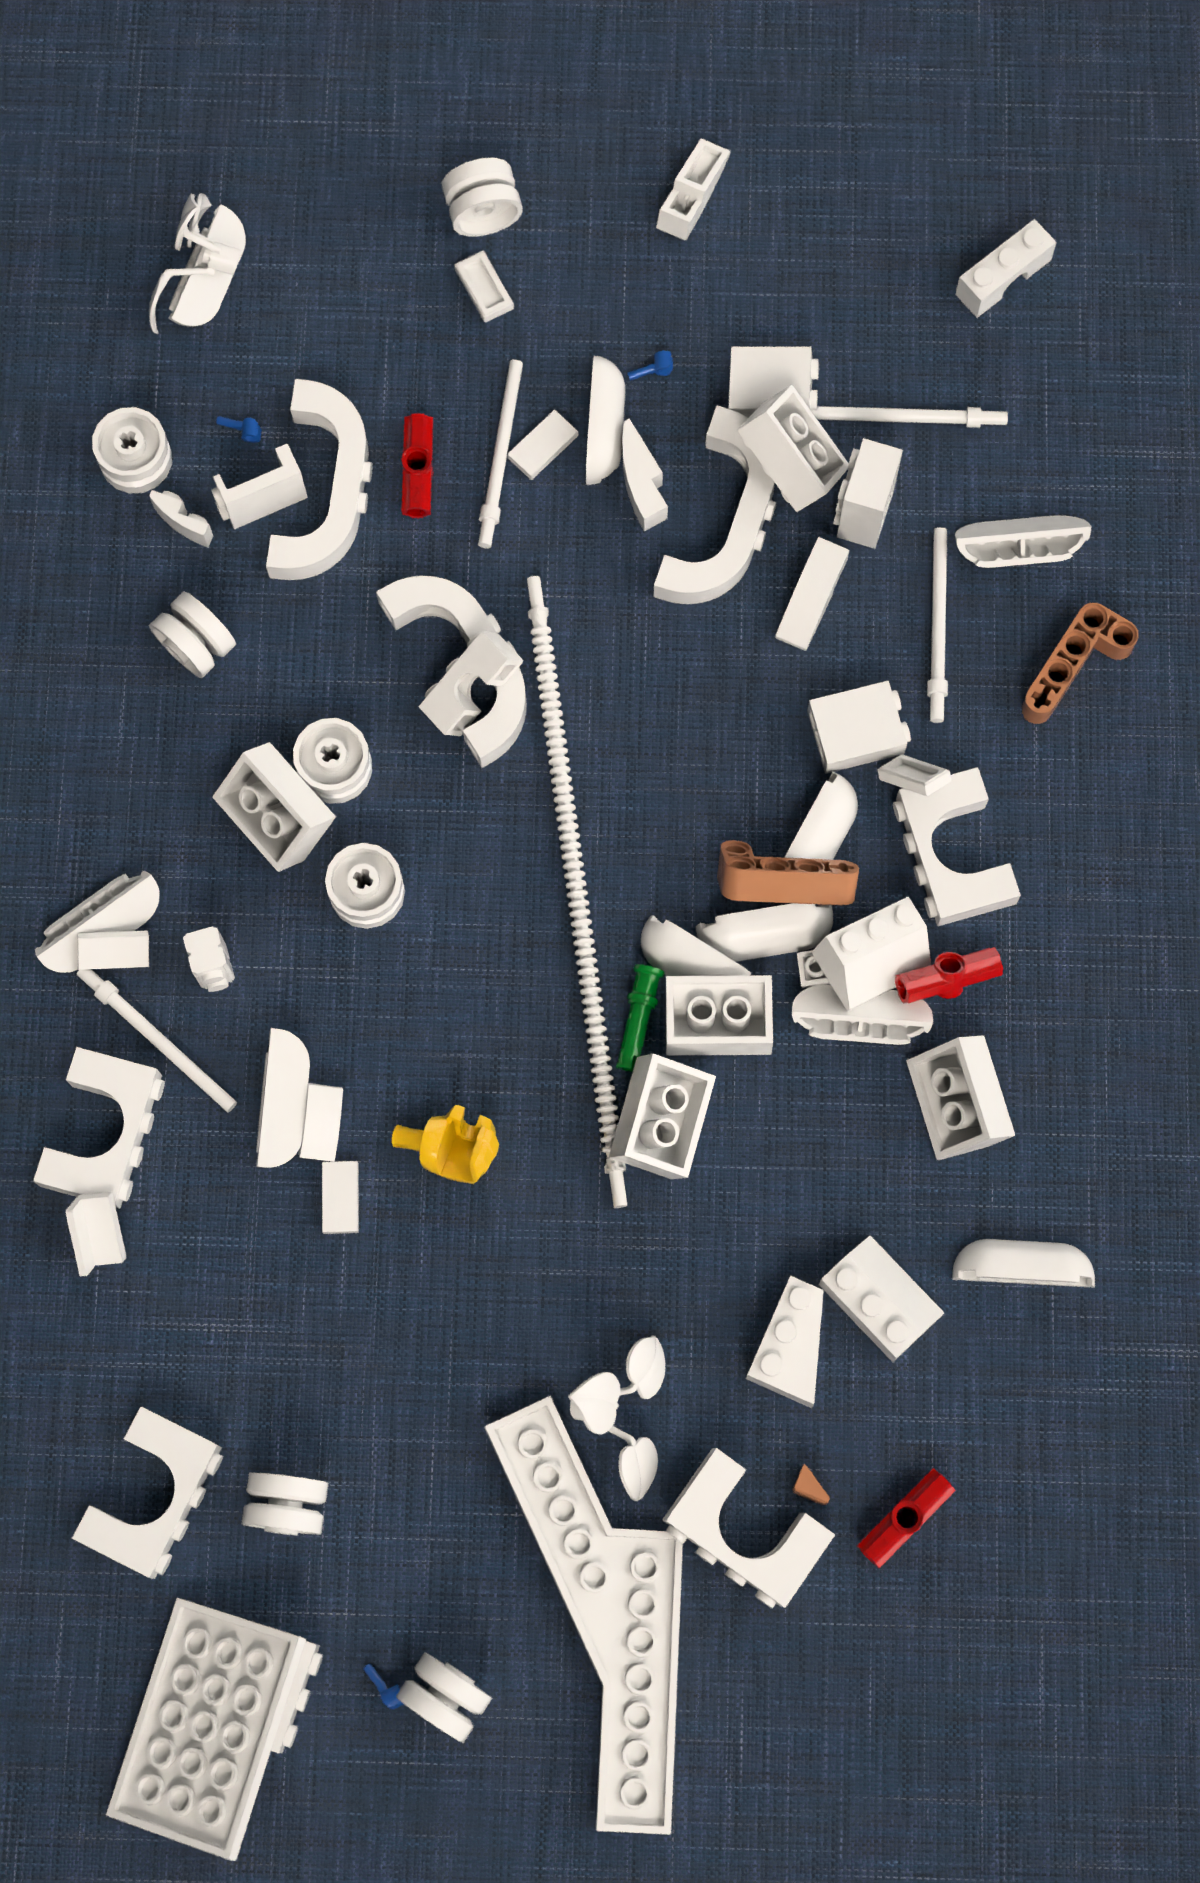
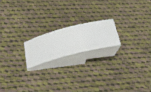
M700 139L677 175L673 190L660 209L657 229L686 241L719 180L729 158V150Z
M627 419L623 422L622 436L624 478L635 515L643 530L646 531L666 520L668 516V506L657 488L662 486L663 472L631 420Z
M818 537L775 636L776 639L804 651L807 650L848 560V549Z

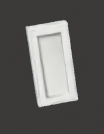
M484 250L454 264L455 271L485 323L514 309L511 298Z
M554 410L508 453V459L532 480L578 437V431Z
M902 754L878 769L879 780L924 796L932 794L951 782L949 770Z
M148 931L77 933L79 970L149 967Z
M358 1161L322 1162L323 1234L359 1233Z

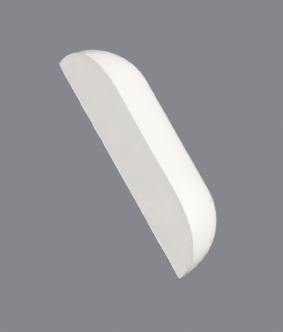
M220 205L214 211L215 216L209 229L204 227L201 235L214 242L240 249L235 267L236 270L245 248V232L239 218L230 209ZM196 243L186 268L208 267V264L202 262L205 247ZM215 270L214 276L209 274L182 275L169 310L173 311V313H171L168 319L183 326H199L210 321L218 312L233 275Z
M594 356L586 485L600 483L601 479H604L617 469L622 454L625 382L617 366L600 356Z
M1044 516L979 522L958 529L955 533V539L961 554L979 567L992 568L1058 562L1073 557L1072 554L1085 541H1088L1091 525L1086 520L1072 516Z
M832 772L829 781L826 780L784 858L834 859L856 818L858 810L856 792L844 777Z
M142 871L140 876L128 878L126 874L117 877L59 918L44 931L47 938L41 947L35 949L37 958L45 967L56 972L66 973L79 970L77 933L135 931L152 917L158 906L159 888L156 881L146 871Z
M791 903L715 917L716 923H699L696 926L698 939L733 961L738 962L804 951L816 947L831 931L833 910L832 905L816 906L815 904Z
M651 915L643 927L641 934L642 952L646 960L653 967L665 971L664 974L667 976L751 975V972L668 920H665L663 924L654 915Z
M816 985L801 991L795 997L792 1006L794 1022H798L808 1029L810 1036L821 1039L901 1045L910 1043L911 1038L920 1035L924 1031L928 1033L933 1024L932 1011L923 999L903 1004L897 990H890L847 1011L832 985Z
M271 1028L268 1053H266L256 1146V1152H258L256 1167L262 1168L277 1167L291 1160L298 1152L303 1139L310 1060L307 1049L302 1041L294 1034L282 1029Z
M997 1239L978 1240L961 1250L955 1259L952 1272V1280L1095 1288V1274L1090 1260L1081 1250L1065 1243Z

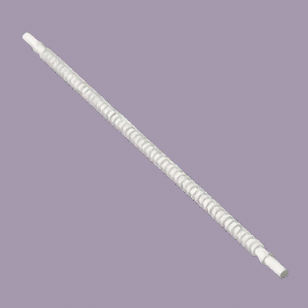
M531 576L527 578L531 605L528 617L532 620L534 627L531 630V635L535 636L532 639V643L536 645L533 652L538 654L534 658V661L539 664L536 667V671L540 673L537 676V680L542 682L538 689L543 691L539 696L544 701L541 704V708L545 710L542 717L547 719L543 726L548 728L545 732V736L549 738L546 746L551 748L547 751V755L552 757L548 763L553 766L550 774L555 776L551 779V783L556 785L552 792L557 794L554 798V802L558 803L555 811L560 813L556 820L561 822V825L558 826V831L562 832L559 840L564 842L560 849L565 851L561 857L563 860H566L563 869L568 871L564 874V878L569 879L565 886L570 889L567 897L572 900L568 903V907L573 908L569 915L574 918L571 926L576 929L572 932V935L577 937L573 944L578 947L575 955L579 956L580 959L576 961V965L581 966V969L577 973L582 976L579 984L584 987L580 990V994L585 995L581 1003L586 1005L583 1014H586L588 1018L584 1020V1023L589 1024V1028L585 1031L587 1034H590L587 1043L592 1045L588 1052L593 1054V1057L590 1059V1063L594 1064L591 1072L596 1074L592 1082L597 1083L594 1092L599 1095L595 1098V1102L600 1104L596 1111L601 1113L598 1122L603 1124V1127L599 1128V1132L604 1133V1137L600 1139L602 1143H605L602 1152L606 1153L607 1163L604 1169L605 1174H609L613 1206L614 1208H622L627 1206L623 1172L626 1171V1164L609 1158L618 1126L616 1121L619 1120V1116L614 1114V1111L618 1109L616 1105H613L616 1096L611 1093V1091L615 1090V1086L610 1085V1081L614 1077L609 1075L612 1066L608 1065L607 1062L611 1060V1057L606 1055V1052L609 1051V1046H605L608 1037L603 1035L607 1028L602 1026L605 1017L600 1015L604 1008L599 1006L603 999L598 996L601 988L596 985L600 982V978L595 977L599 970L594 967L597 959L592 956L596 953V949L591 948L595 941L590 938L593 930L588 928L592 920L587 919V916L590 915V910L586 909L589 901L584 899L588 892L583 890V887L586 886V881L582 880L585 872L580 870L584 866V863L579 861V858L582 857V853L578 851L581 843L576 841L580 834L575 832L578 829V824L574 823L577 815L572 813L576 806L571 804L575 798L570 794L573 786L568 784L572 781V777L567 775L571 769L566 766L569 758L564 756L568 753V749L563 747L567 740L562 738L565 734V730L561 729L564 721L559 719V717L563 715V712L558 710L561 706V702L557 701L560 693L555 691L559 684L554 682L558 676L556 673H553L556 669V665L552 663L555 660V656L550 654L554 647L549 645L552 642V637L548 636L551 628L546 624L549 612L548 608L544 607L540 577Z

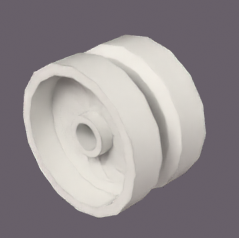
M481 158L469 161L454 168L444 177L442 190L446 204L450 206L449 213L453 228L460 235L471 237L496 233L509 227L519 219L522 214V204L518 191L514 188L515 182L511 167L505 160Z
M136 407L120 408L108 413L97 424L92 436L93 452L106 481L114 488L129 494L144 493L156 488L167 477L172 466V451L160 421L150 412Z
M184 591L170 604L175 617L167 613H161L149 624V627L155 637L177 661L194 675L203 678L215 666L210 652L216 656L223 657L236 645V642L230 632L209 609L191 594Z
M338 718L320 719L308 725L298 735L293 748L295 768L298 775L323 802L329 804L347 802L357 797L367 787L372 775V759L362 732L352 723Z
M368 843L350 845L337 853L328 865L325 878L328 897L338 916L348 924L366 929L382 926L393 919L402 907L405 888L399 865L391 853L380 846Z
M249 1473L247 1492L253 1497L268 1499V1504L249 1503L245 1505L242 1525L263 1528L265 1532L296 1536H298V1533L321 1535L324 1516L318 1511L302 1509V1505H320L325 1503L329 1483L292 1476Z
M425 1652L415 1666L417 1675L431 1686L429 1689H426L415 1681H406L396 1697L427 1721L464 1743L474 1726L472 1721L457 1709L461 1705L474 1714H482L492 1700V1697L475 1686V1681L449 1663L443 1664Z

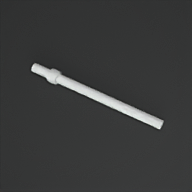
M511 360L509 364L486 501L480 510L479 521L482 524L478 546L482 548H491L494 527L499 523L501 509L498 507L523 366V363L519 360Z
M817 406V410H811L817 420L966 424V427L980 428V424L1007 425L1008 412L981 411L980 407H967V410Z
M941 527L934 529L931 680L927 682V696L931 697L930 721L933 723L944 721V697L948 696V681L945 680L947 529Z
M83 969L77 972V976L95 991L94 996L104 1005L109 1004L226 1112H230L236 1106L237 1102L124 1000L118 994L119 989L109 980L104 981L92 969Z

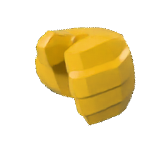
M460 1105L453 1106L445 1116L431 1117L424 1130L396 1125L392 1134L393 1147L420 1152V1164L424 1169L450 1180L470 1184L476 1183L486 1173L498 1152L499 1142L496 1138L495 1127L491 1119L480 1115L476 1125H469L464 1120L465 1107Z

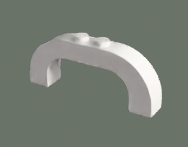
M295 379L290 409L294 423L315 425L327 429L337 438L339 447L330 507L324 523L316 531L301 537L271 535L266 568L270 578L282 580H299L316 576L333 567L344 557L357 534L360 513H366L368 494L363 492L365 482H371L372 462H368L369 453L365 429L354 405L342 393L328 385L315 381Z
M716 406L706 434V448L729 455L737 460L747 476V482L727 541L717 555L703 562H686L664 555L654 584L655 598L679 604H696L715 599L732 589L740 581L749 567L754 550L761 551L766 536V532L762 531L765 520L771 521L776 507V502L772 501L775 482L764 472L760 461L752 450L743 443L742 437L737 430L748 418L736 411Z
M433 576L408 577L395 581L376 592L379 605L395 630L415 619L425 616H437L454 624L466 643L481 631L501 632L495 617L492 614L487 616L469 592L456 583ZM507 641V644L515 651L512 644ZM519 667L503 686L494 685L497 697L491 711L484 718L463 730L464 740L481 768L492 763L508 751L522 730L527 704L524 680Z

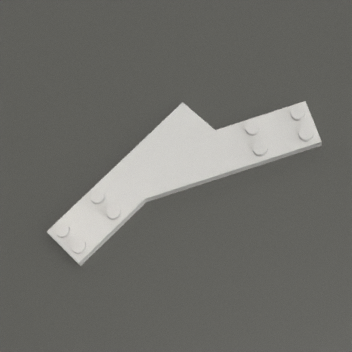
M549 1396L484 1428L602 1683L596 1831L671 1834L683 1543L666 1531L611 1528L552 1398Z

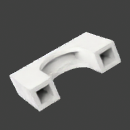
M978 767L952 774L950 783L928 796L904 788L899 789L896 802H893L897 821H903L907 831L906 834H903L905 847L909 854L914 853L917 865L914 866L917 883L919 886L924 885L928 896L924 898L929 918L935 917L937 927L1015 905L1021 896L1010 863L973 874H962L946 868L937 859L933 851L932 833L937 826L950 818L985 809L988 796Z
M76 1047L66 1081L74 1088L104 1095L117 1101L124 1116L123 1131L115 1146L97 1157L83 1158L44 1147L33 1181L40 1187L75 1197L84 1194L112 1192L115 1207L120 1209L122 1202L128 1201L131 1195L133 1181L129 1179L133 1167L138 1168L142 1160L144 1148L140 1147L143 1135L144 1133L149 1134L153 1125L154 1114L151 1113L154 1100L159 1101L164 1090L165 1082L161 1080L162 1075L158 1069Z
M140 1407L124 1440L158 1456L168 1465L175 1483V1492L171 1505L160 1518L145 1525L127 1524L89 1505L72 1539L148 1578L155 1579L158 1573L163 1575L172 1559V1555L168 1552L174 1540L179 1542L183 1538L189 1522L185 1519L191 1507L197 1508L206 1492V1489L202 1486L208 1474L213 1476L216 1473L223 1456L219 1454L222 1449L219 1445Z
M712 1448L662 1519L669 1525L666 1532L683 1544L689 1539L699 1547L695 1553L711 1565L719 1561L728 1568L725 1573L726 1576L742 1587L746 1582L758 1590L755 1597L773 1609L775 1604L785 1608L835 1534L808 1514L800 1512L778 1545L769 1553L760 1557L745 1558L733 1552L721 1536L719 1514L724 1501L746 1469L717 1448Z

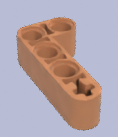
M1088 603L1084 605L1029 688L1022 705L1024 718L1034 724L1046 722L1094 648L1115 660L1127 658L1132 653L1139 637L1136 626L1101 604ZM1093 618L1098 622L1099 626L1096 628L1089 627L1083 619ZM1113 636H1124L1127 639L1128 644H1117L1114 641ZM1076 645L1081 649L1082 653L1079 655L1071 654L1066 646ZM1058 672L1063 675L1065 681L1055 682L1049 677L1048 673ZM1044 692L1047 695L1044 705H1041L1040 708L1035 707L1034 704L1038 702Z
M728 840L721 844L717 880L721 894L727 899L734 901L849 905L855 901L859 867L853 862L845 860L754 856L751 846L747 843Z

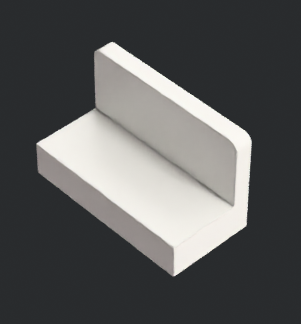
M104 1192L78 1195L67 1208L66 1217L79 1275L88 1276L95 1265L123 1263L126 1259V1252L113 1193Z

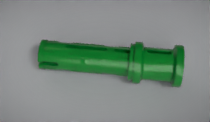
M636 964L633 969L636 972L632 993H628L627 996L628 1003L631 1005L616 1068L628 1072H633L636 1059L641 1056L651 1009H655V1006L658 1004V999L655 997L659 979L664 977L665 971L652 966Z

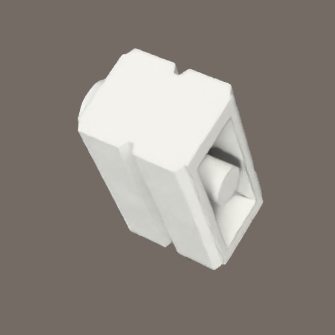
M212 926L187 933L183 937L184 944L189 955L188 959L192 973L201 988L208 989L209 992L227 988L229 986L228 983L232 982L235 976L229 961L230 957L226 943L219 930Z

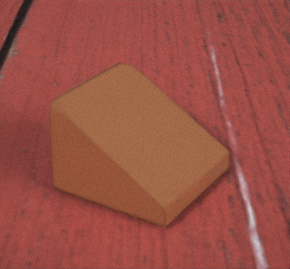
M803 1464L793 1487V1493L822 1506L826 1505L830 1497L809 1468Z

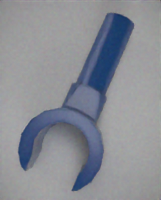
M669 351L656 352L654 354V364L628 372L630 381L654 373L660 376L669 375L673 370L671 353Z
M221 416L217 417V424L242 430V440L251 443L260 441L262 429L255 419L245 418L243 421H236Z
M371 1664L364 1667L363 1670L376 1685L383 1703L389 1709H395L404 1705L396 1697L401 1689L398 1684L388 1689L386 1683Z

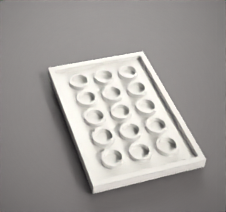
M177 1598L106 1816L222 1858L236 1861L306 1638Z

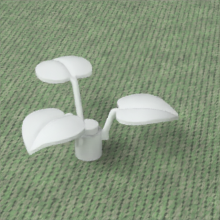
M199 193L196 202L195 195H189L176 232L175 250H180L183 237L187 239V247L191 248L192 241L205 247L202 262L208 264V267L167 269L161 274L153 291L149 306L150 325L152 331L158 334L155 308L159 295L170 277L193 274H209L214 276L215 270L230 275L234 274L240 249L214 242L199 233L198 223L205 211L212 206L205 194Z
M654 1335L638 1340L630 1349L626 1361V1373L632 1383L628 1387L620 1388L619 1381L614 1374L602 1372L584 1381L568 1396L571 1400L570 1412L574 1419L584 1421L587 1428L594 1434H604L609 1431L628 1443V1446L624 1447L619 1454L618 1464L622 1483L633 1501L642 1499L654 1480L658 1467L657 1451L649 1438L640 1437L635 1441L633 1436L614 1427L613 1424L616 1419V1409L619 1407L617 1401L620 1395L630 1394L637 1390L642 1399H649L658 1392L663 1383L665 1356L659 1340Z

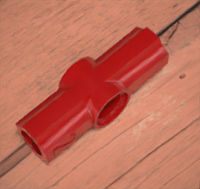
M415 413L404 417V445L401 459L403 466L401 512L402 515L411 518H424L431 515L432 477L434 473L432 465L434 420L433 417L425 414ZM415 462H423L424 464H426L420 470H413L410 468V466Z
M995 947L963 956L954 952H945L936 957L935 964L896 975L895 985L898 996L903 1004L935 995L951 999L960 996L965 986L1002 976L1003 965L1000 954Z
M932 1468L856 1546L879 1569L956 1490L942 1474ZM907 1508L915 1514L916 1520L912 1528H903L897 1522L896 1517L900 1509Z

